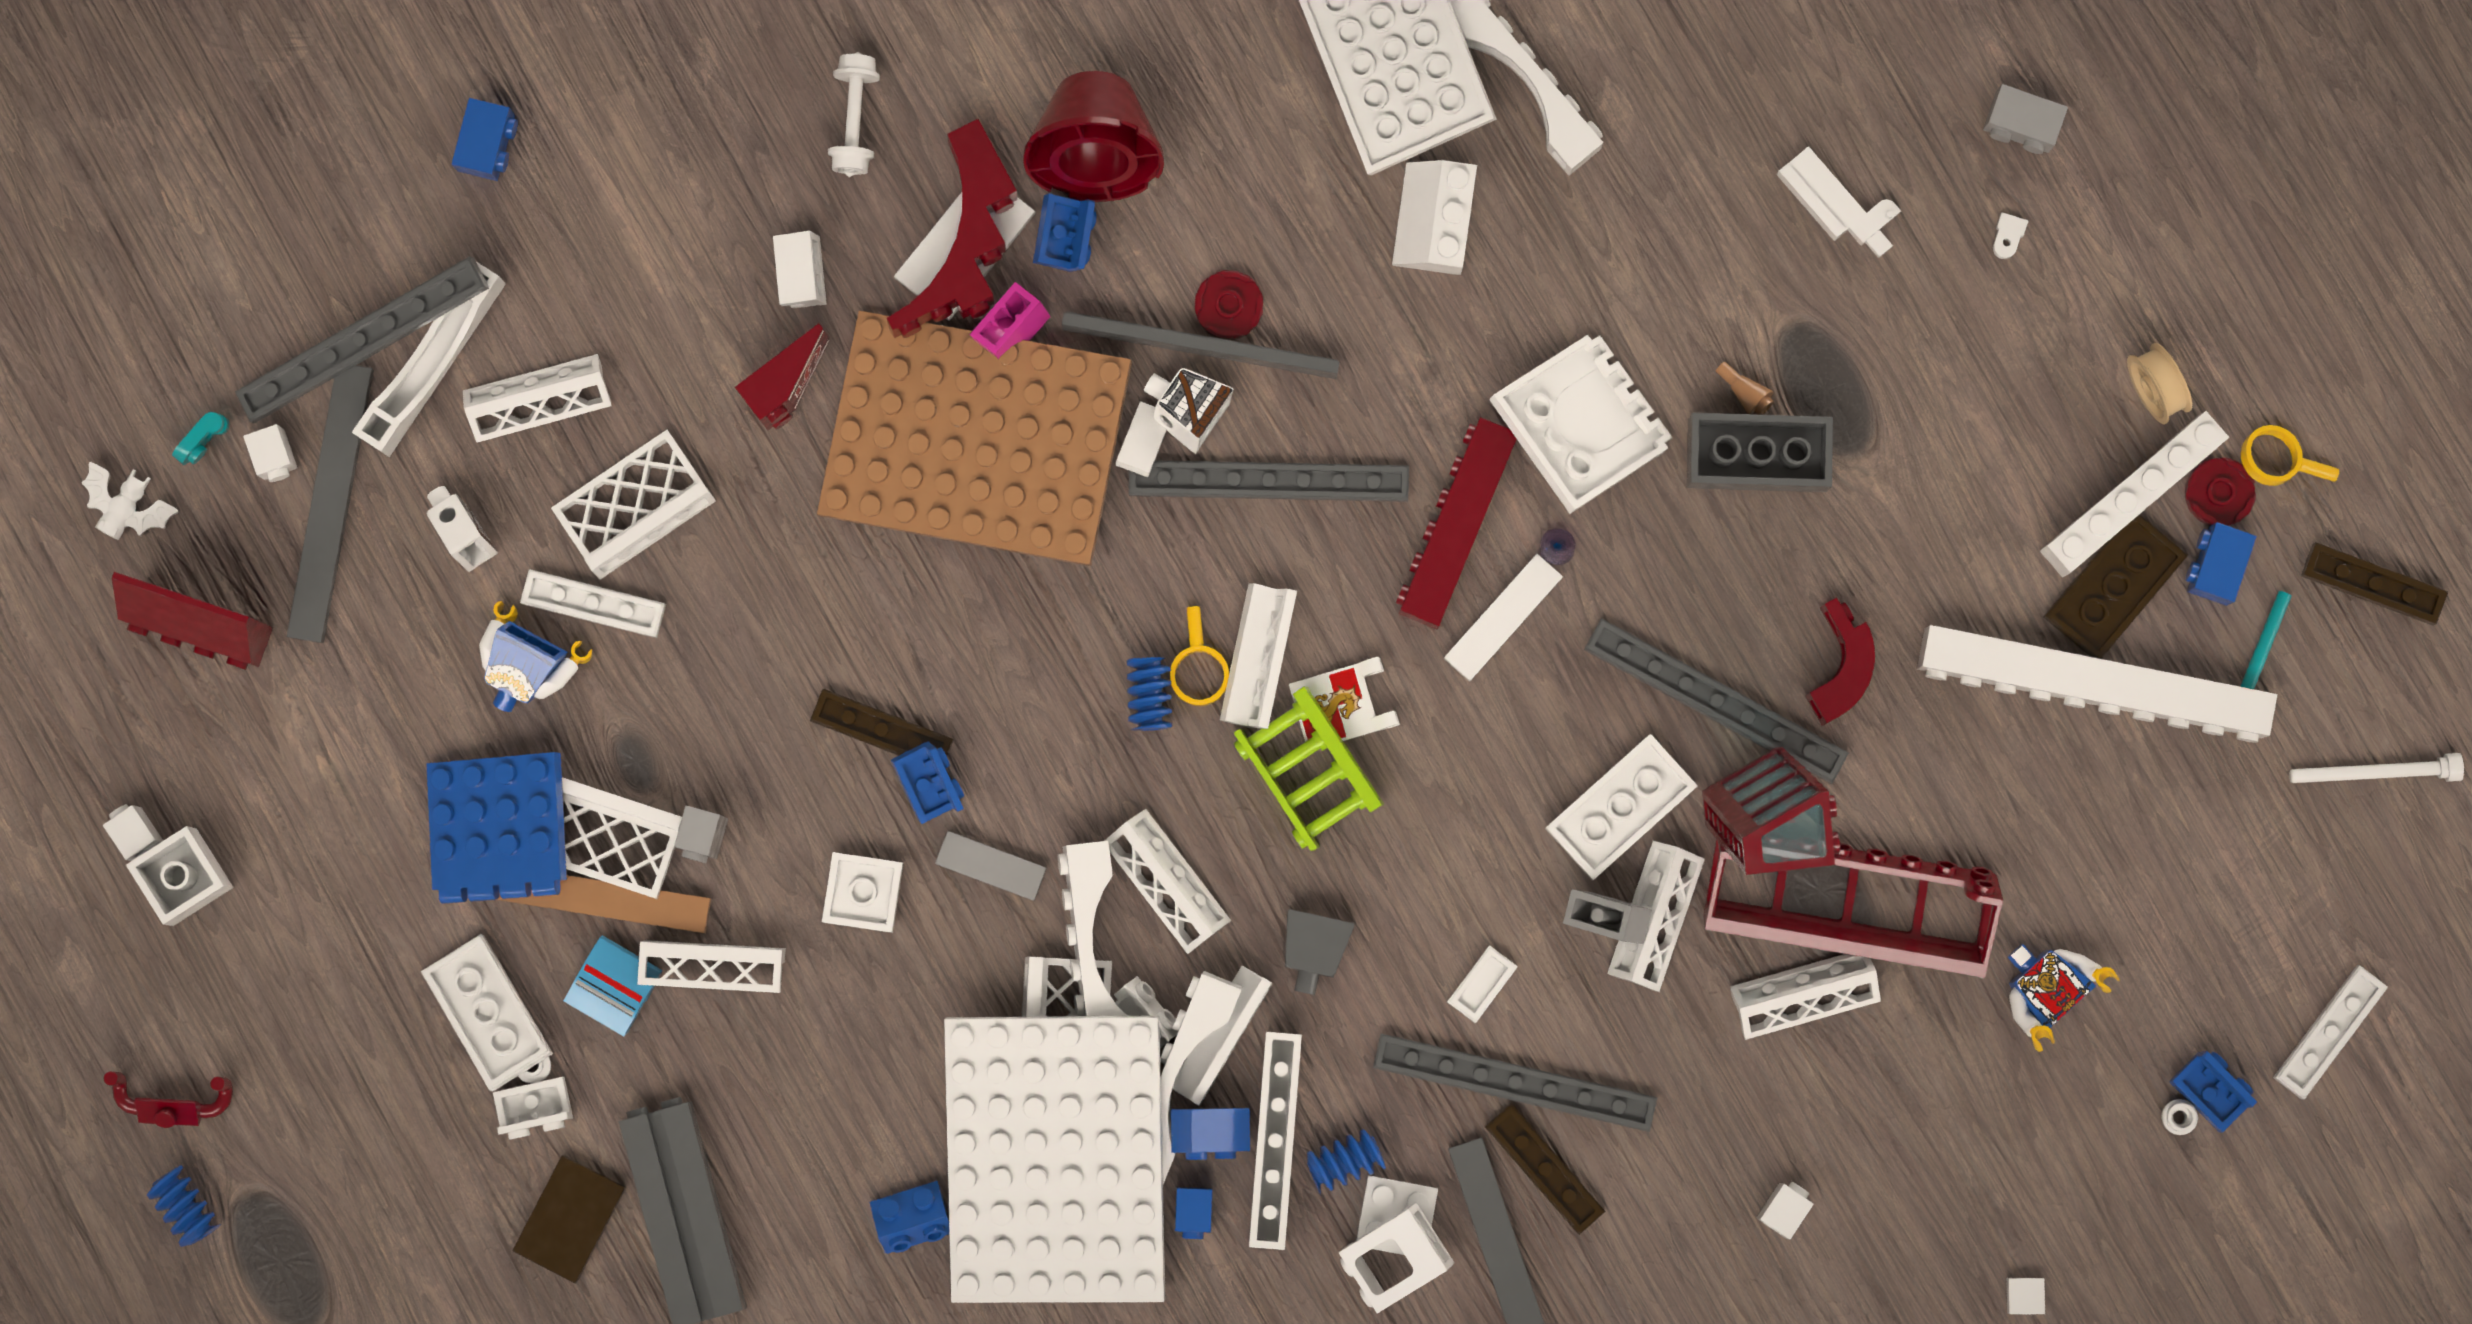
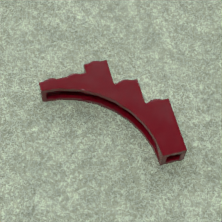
M979 119L947 134L948 144L958 166L962 185V213L957 236L946 262L930 285L910 304L886 318L894 338L900 335L903 338L910 337L922 329V324L932 319L934 322L946 319L953 313L952 309L956 307L963 319L970 315L974 319L986 314L991 309L990 305L994 304L993 293L978 265L983 263L984 266H989L1003 257L1002 253L1006 252L1005 242L990 214L995 212L998 215L1008 211L1014 206L1013 202L1018 199L1017 190Z

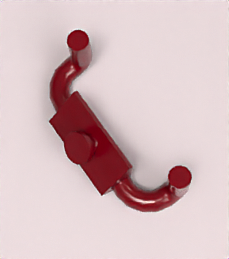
M109 1071L104 1075V1082L112 1086L113 1098L119 1108L126 1113L137 1115L139 1123L156 1124L161 1128H170L173 1125L199 1126L201 1118H213L222 1114L230 1105L233 1095V1086L228 1078L214 1077L210 1082V1086L213 1090L218 1091V1097L211 1104H201L194 1100L135 1098V1100H132L127 1094V1080L124 1074Z

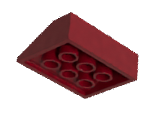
M117 572L113 573L112 585L118 620L129 623L128 631L146 637L149 631L161 634V642L178 648L181 647L182 642L194 645L193 653L211 659L214 658L215 653L227 656L226 664L244 670L247 669L248 664L260 666L273 627L251 617Z

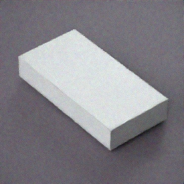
M1140 401L1116 460V466L1145 477H1149L1167 429L1153 418L1154 406Z
M1489 945L1447 1003L1476 1023L1518 966Z

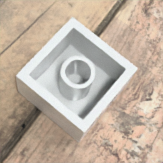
M184 827L126 864L163 925L174 926L234 888L197 828Z

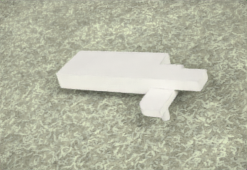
M1809 146L1778 171L1777 176L1834 241L1848 230L1861 246L1866 243L1878 258L1893 246L1880 229L1901 212L1897 205L1891 200H1882L1866 213Z

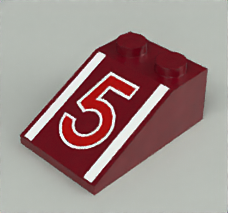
M819 323L735 386V389L767 431L772 427L777 430L792 419L791 413L796 410L830 341Z

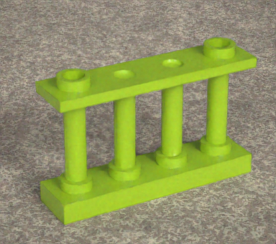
M1304 686L1293 693L1296 702L1292 704L1293 708L1269 723L1268 729L1261 728L1249 737L1243 729H1239L1234 732L1238 740L1233 744L1244 760L1251 759L1295 826V829L1291 832L1301 848L1304 849L1308 846L1310 851H1314L1320 847L1314 838L1315 836L1358 808L1363 810L1367 807L1369 812H1373L1383 806L1384 803L1308 687ZM1309 719L1316 731L1311 733L1313 737L1267 766L1256 749L1297 721L1302 720L1304 722ZM1328 748L1335 758L1331 762L1332 767L1287 796L1275 778L1319 749L1324 751ZM1339 778L1341 780L1348 778L1355 789L1350 792L1351 796L1306 825L1295 807Z

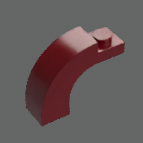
M1837 597L1821 606L1820 610L1839 642L1841 650L1840 666L1835 676L1828 683L1805 695L1821 726L1849 711L1861 699L1870 684L1875 666V646L1867 622L1854 628L1851 624L1854 621L1851 610L1845 602L1840 604Z

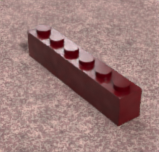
M1480 417L1477 426L1470 423L1462 442L1467 444L1468 448L1463 458L1458 455L1456 456L1449 475L1455 477L1451 489L1443 487L1436 504L1437 508L1442 509L1437 522L1430 519L1422 539L1429 541L1424 554L1416 552L1409 569L1410 572L1415 573L1410 586L1403 584L1396 604L1402 606L1399 612L1400 615L1438 630L1517 440L1510 429Z

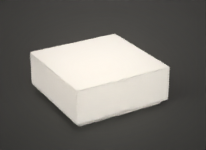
M2006 1278L2007 1314H2045L2044 1278Z

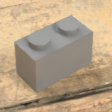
M2002 84L1995 93L1983 130L1990 132V137L1997 141L2008 143L2012 140L2024 144L2023 148L2031 153L2043 154V151L2049 153L2056 144L2068 107Z
M685 806L674 847L683 850L681 857L707 863L708 857L717 859L728 818L720 814Z
M1572 889L1563 924L1623 942L1644 944L1652 910L1597 893Z

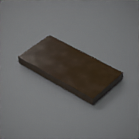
M2139 514L2102 546L2043 618L2087 655L2102 659L2188 555Z

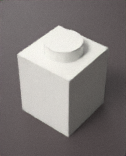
M275 424L243 436L256 475L264 480L269 479V482H276L289 477V471L297 469L285 430L279 425Z
M127 804L120 806L109 814L111 820L103 824V827L125 860L128 861L136 859L163 841L143 809L138 806L131 805L128 807Z
M1791 1182L1789 1186L1779 1183L1756 1218L1784 1238L1791 1239L1814 1204L1806 1199L1810 1193L1796 1183Z

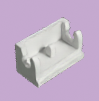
M811 231L773 236L779 305H791V308L827 305L820 236Z

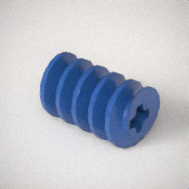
M1133 658L1126 661L1127 666L1137 669L1127 674V680L1137 683V685L1127 689L1129 695L1137 697V699L1128 702V708L1138 711V713L1128 717V722L1138 725V727L1131 730L1154 731L1173 727V723L1162 720L1163 716L1172 713V709L1162 706V702L1172 699V695L1162 692V688L1171 685L1170 680L1161 678V674L1171 671V667L1161 664V660L1165 658Z
M1364 1129L1359 1131V1142L1352 1135L1346 1136V1147L1338 1140L1333 1141V1153L1324 1145L1320 1147V1158L1312 1151L1307 1152V1165L1320 1196L1321 1184L1324 1183L1330 1191H1333L1335 1178L1345 1186L1348 1185V1173H1351L1357 1180L1361 1179L1360 1168L1362 1167L1370 1175L1374 1174V1162H1377L1383 1169H1386L1374 1137L1370 1136Z
M180 1165L156 1180L152 1184L153 1187L148 1192L147 1197L149 1200L160 1198L155 1205V1209L157 1212L168 1210L163 1217L165 1223L177 1221L170 1231L173 1235L184 1233L178 1243L181 1247H185L207 1237L219 1228L221 1224L209 1225L215 1216L214 1212L202 1215L201 1211L207 1202L204 1200L194 1203L193 1199L199 1193V1190L197 1188L186 1191L185 1188L191 1181V1178L178 1179L177 1176L183 1170V1166Z

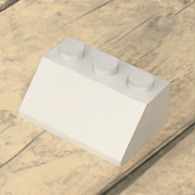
M1445 160L1406 163L1392 266L1461 275L1477 165Z

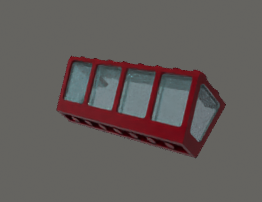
M1783 747L1774 748L1702 791L1705 826L1745 875L1835 865L1834 854H1840L1838 832H1832L1831 818L1837 817L1835 796L1829 795L1828 789L1817 781L1816 777L1814 778Z

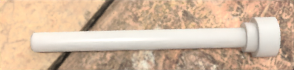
M2461 753L2444 754L2443 757L2437 758V761L2291 769L2289 779L2292 783L2438 775L2439 779L2445 778L2446 782L2462 781L2464 763Z

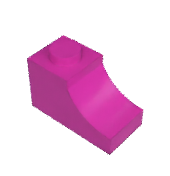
M1014 282L969 335L975 342L999 359L1009 348L1022 340L1030 341L1050 318V315L1041 301Z

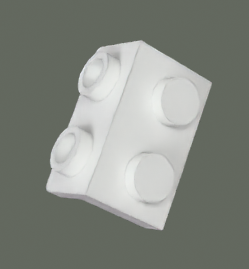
M565 1077L493 1092L500 1127H497L498 1135L508 1133L509 1140L529 1136V1128L543 1125L544 1132L564 1128V1120L573 1119Z

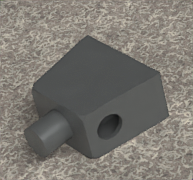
M1291 909L1288 910L1285 967L1299 970L1294 991L1315 995L1319 975L1334 977L1355 923Z

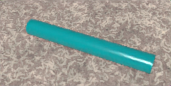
M2278 591L2240 687L2255 689L2292 595Z

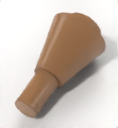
M1723 362L1716 369V373L1731 385L1732 391L1747 414L1764 415L1773 405L1774 401L1771 397L1774 391L1744 375H1739L1726 362Z

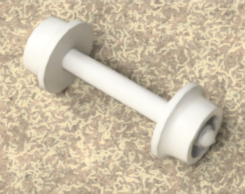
M859 52L841 55L838 69L833 71L834 78L849 82L845 146L830 147L828 155L832 157V170L846 174L849 178L853 175L868 173L869 161L874 158V151L859 147L863 83L877 82L880 80V75L876 72L875 58L862 55Z

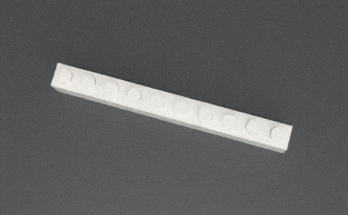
M1929 625L1924 629L1917 670L1926 671L1925 677L1931 679L1946 680L1947 676L1961 678L1960 684L1966 686L1981 687V683L1995 685L1994 690L2001 693L2015 694L2017 689L2030 692L2029 698L2050 701L2052 696L2064 699V705L2085 708V703L2099 706L2098 711L2106 714L2119 715L2120 710L2132 712L2133 718L2137 720L2154 722V718L2157 717L2167 719L2168 726L2189 729V724L2202 726L2203 733L2223 736L2224 731L2237 733L2238 740L2258 743L2259 738L2270 736L2277 694L1933 625Z

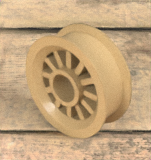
M2153 343L2150 346L2149 352L2139 357L2135 355L2128 356L2127 366L2133 385L2145 407L2158 422L2167 424L2169 416L2180 410L2184 412L2192 410V398L2187 383L2176 362L2164 347L2158 343Z

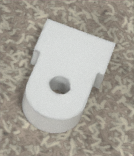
M2001 212L1996 226L1998 231L1993 244V252L1998 258L2008 259L2014 255L2020 237L2024 236L2028 220ZM2007 240L2009 242V246H2005L2003 244V241Z

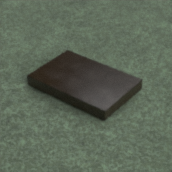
M562 1155L512 1251L576 1284L626 1187Z

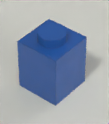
M1177 1187L1175 1231L1182 1232V1238L1204 1239V1232L1211 1233L1213 1188Z

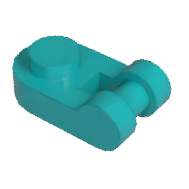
M215 412L206 413L177 445L172 456L182 465H186L189 462L193 465L196 464L207 452V448L204 446L214 435H222L228 431L229 420L224 415Z

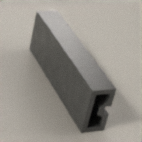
M678 1097L661 1102L662 1109L648 1113L647 1107L626 1112L628 1119L619 1121L672 1324H695L744 1310L747 1306L692 1102L683 1103L682 1098Z

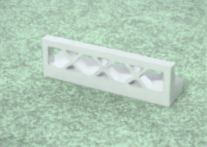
M598 354L463 390L464 410L477 443L612 406L603 379L602 365ZM597 385L601 395L600 398L589 401L578 396L582 389ZM554 396L567 400L563 408L556 410L545 406L548 398ZM521 405L533 409L530 416L523 419L510 415L515 407ZM488 414L499 418L496 426L482 430L477 421V417Z
M1255 583L1248 584L1220 721L1248 728L1268 729L1297 591L1274 589Z
M1147 809L1125 822L1104 840L1109 841V850L1112 856L1187 954L1231 921ZM1122 835L1132 845V854L1126 853L1116 841ZM1141 865L1149 867L1153 873L1154 882L1145 879L1141 873ZM1163 893L1170 895L1175 901V910L1169 909L1164 904ZM1184 921L1191 923L1200 934L1195 940H1192L1184 930Z
M1657 841L1652 842L1631 903L1652 910L1644 944L1619 940L1607 974L1657 992L1660 991L1705 860L1704 858L1676 846ZM1686 859L1690 861L1686 876L1681 879L1680 869L1683 860ZM1676 894L1677 903L1675 909L1670 912L1668 904L1670 898ZM1664 928L1666 933L1664 941L1658 945L1657 936L1659 930ZM1653 961L1654 970L1649 981L1643 977L1648 963Z
M644 940L640 942L637 985L780 993L782 964L785 963L786 948ZM648 957H661L671 969L661 978L647 977ZM669 958H680L682 960L675 965ZM688 959H697L706 969V972L697 980H688L678 969ZM705 960H714L717 962L712 967H710L705 962ZM731 961L742 973L732 982H723L713 970L722 962ZM740 962H748L753 964L750 965L747 969H745ZM759 963L774 964L773 985L759 984L749 972ZM675 972L680 979H668V977ZM709 974H710V975L714 978V980H715V981H702V980H703L704 978H706ZM745 976L751 983L738 982Z
M1843 954L1730 986L1733 1001L1739 1012L1745 1040L1881 1002L1877 973L1871 959L1850 954ZM1869 983L1870 992L1860 995L1851 994L1857 986ZM1828 994L1836 996L1831 1003L1824 1005L1817 1003L1822 996ZM1790 1005H1802L1796 1013L1789 1015L1783 1013ZM1762 1013L1768 1015L1761 1023L1754 1025L1749 1023L1748 1017Z
M1241 966L1232 981L1243 988L1229 1023L1213 1031L1197 1044L1180 1068L1174 1083L1173 1090L1199 1106L1272 986V982L1244 966Z

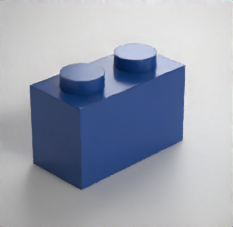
M469 98L451 163L458 172L498 181L500 172L504 173L508 166L509 153L506 152L509 139H514L518 127V120L515 119V114L510 107Z
M2218 522L2209 526L2208 530L2203 529L2196 546L2197 549L2201 550L2198 560L2190 564L2185 581L2190 582L2187 592L2225 606L2234 603L2257 536Z
M1250 1108L1171 1109V1153H1186V1160L1207 1159V1152H1215V1159H1235L1237 1151H1250Z

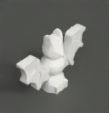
M89 462V473L87 478L82 481V485L87 488L90 495L87 507L89 509H99L103 513V516L95 526L101 532L119 540L124 529L132 527L141 537L150 528L165 529L167 521L173 515L178 514V510L162 500H157L144 511H136V502L144 495V490L151 478L147 477L144 482L134 477L136 474L134 469L127 480L121 485L120 494L111 498L108 492L110 473L97 464Z

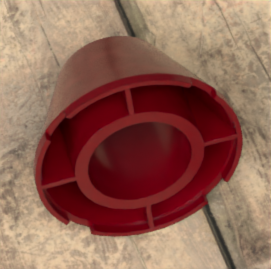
M1084 71L1065 78L1059 84L1025 146L1023 163L1030 179L1048 192H1051L1052 188L1068 193V198L1108 202L1129 198L1148 189V182L1155 177L1159 179L1162 174L1164 153L1131 85L1122 77L1109 72Z

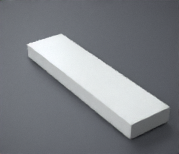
M1536 554L1449 651L1444 659L1470 682L1563 576L1541 556Z
M531 569L528 571L520 601L523 605L654 638L658 637L666 604Z
M2357 965L2273 1078L2300 1099H2305L2388 986L2363 967Z

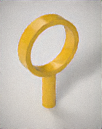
M2266 425L2256 429L2245 439L2241 448V461L2244 469L2254 480L2264 485H2281L2290 480L2298 471L2333 482L2337 480L2339 475L2338 468L2303 458L2298 440L2292 433L2280 426ZM2272 435L2287 445L2292 456V466L2286 475L2271 476L2257 467L2251 454V446L2256 437Z
M1200 606L1186 608L1190 647L1180 652L1171 665L1170 681L1173 691L1182 701L1194 706H1205L1214 703L1225 693L1229 678V668L1224 657L1219 652L1204 646ZM1191 653H1207L1222 665L1224 671L1223 683L1219 690L1210 698L1202 700L1193 699L1185 695L1176 684V669L1180 662Z

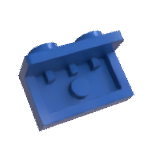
M1053 194L1044 195L1033 263L1068 272L1084 269L1091 256V246L1088 244L1090 232L1093 230L1097 219L1096 211H1094L1095 201L1089 199L1078 201Z
M927 741L891 759V763L921 824L951 809H954L956 812L964 809L960 801L964 797L963 791L955 778L950 780L945 769L950 766V763L941 747L936 749L935 746Z
M2201 1051L2169 1082L2219 1133H2223L2247 1108H2252L2257 1101L2251 1096L2254 1093L2253 1089L2243 1079L2239 1077L2235 1079L2226 1070L2229 1066L2220 1055L2215 1052L2210 1054L2208 1051Z
M938 1181L870 1202L877 1235L887 1254L904 1252L911 1246L927 1241L935 1242L950 1234L949 1218Z

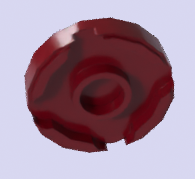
M1223 270L1211 275L1201 283L1195 295V313L1199 324L1208 334L1223 340H1236L1247 336L1258 326L1263 315V296L1259 287L1250 276L1239 271Z
M2214 458L2202 462L2190 473L2185 483L2184 498L2189 511L2198 521L2208 526L2216 522L2230 526L2240 522L2251 512L2256 501L2255 482L2246 472L2243 464L2231 458Z

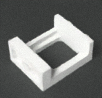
M1417 1203L1409 1206L1399 1215L1357 1241L1351 1242L1339 1252L1342 1257L1340 1262L1344 1271L1350 1277L1354 1276L1361 1287L1359 1291L1363 1301L1367 1306H1373L1376 1313H1379L1446 1272L1454 1264L1453 1259ZM1387 1239H1394L1413 1267V1274L1384 1292L1361 1255Z

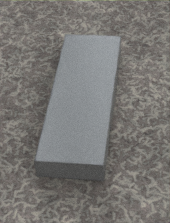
M950 831L946 833L935 862L936 865L1032 901L1036 899L1047 869L1041 865Z

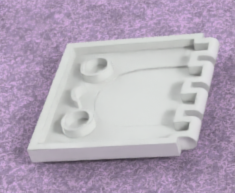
M1586 335L1495 393L1489 399L1570 514L1664 453L1668 449L1665 443L1673 438L1659 418L1649 422L1647 417L1653 414L1654 410L1639 389L1631 394L1627 391L1634 382L1619 361L1612 365L1608 364L1607 361L1614 354L1601 336L1591 340Z

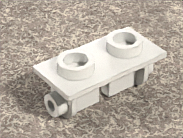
M1138 976L1114 994L1118 1000L1115 1003L1127 1016H1139L1140 1014L1141 1016H1159L1160 1048L1178 1034L1179 1031L1172 1029L1176 1021L1174 1015L1169 1010L1163 1009L1155 999L1153 989L1146 982L1141 981Z

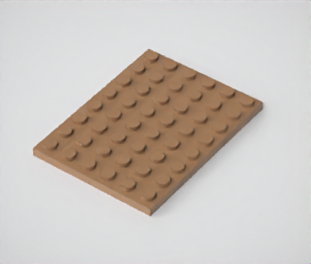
M859 311L817 515L1091 566L1132 366L1131 359L1026 340L1013 345L997 359L972 339L969 335L972 332L970 330L924 323L921 325L922 329L916 334L907 338H903L902 335L894 338L887 324L886 318L889 316Z

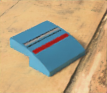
M602 935L587 957L563 1001L624 1037L629 1032L642 1005L648 1000L655 986L637 985L639 956ZM647 962V977L659 978L663 970Z

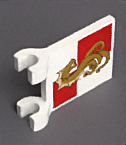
M1379 656L1289 684L1294 702H1296L1293 693L1304 686L1308 687L1343 741L1400 725L1396 711H1390L1378 716L1375 715L1365 677L1384 672ZM1309 719L1304 722L1299 720L1305 742L1312 738L1311 733L1316 731Z

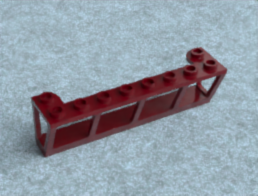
M1770 831L1762 836L1761 839L1763 853L1779 855V862L1789 861L1790 857L1797 859L1822 857L1821 844L1810 837L1801 836L1797 839L1783 837L1778 832ZM1716 839L1703 915L1705 930L1985 978L2003 904L1997 875L1991 870L1984 867L1960 868L1949 861L1925 862L1917 856L1908 854L1902 855V857L1890 856L1885 851L1873 848L1861 851L1853 849L1848 844L1840 843V854H1834L1835 865L1849 867L1842 917L1840 919H1831L1782 909L1787 871L1777 872L1771 907L1718 899L1726 859H1733ZM1859 869L1919 880L1910 931H1900L1851 921ZM1929 881L1963 887L1968 898L1982 903L1977 940L1974 943L1921 933Z

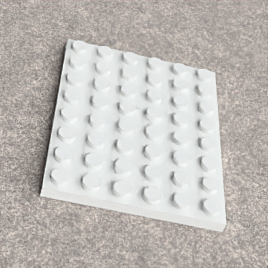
M1159 1016L946 1017L944 1019L951 1303L1164 1302L1165 1261Z

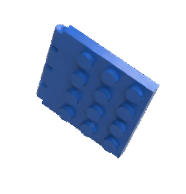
M550 752L426 763L432 890H439V900L442 904L466 902L467 898L469 901L497 900L499 894L502 899L530 897L531 893L534 896L558 895L560 893V881L567 880L561 753Z

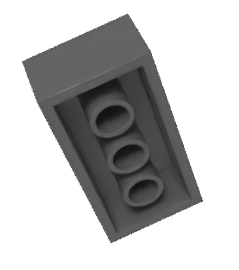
M1692 413L1688 418L1686 488L1827 492L1832 487L1833 417Z

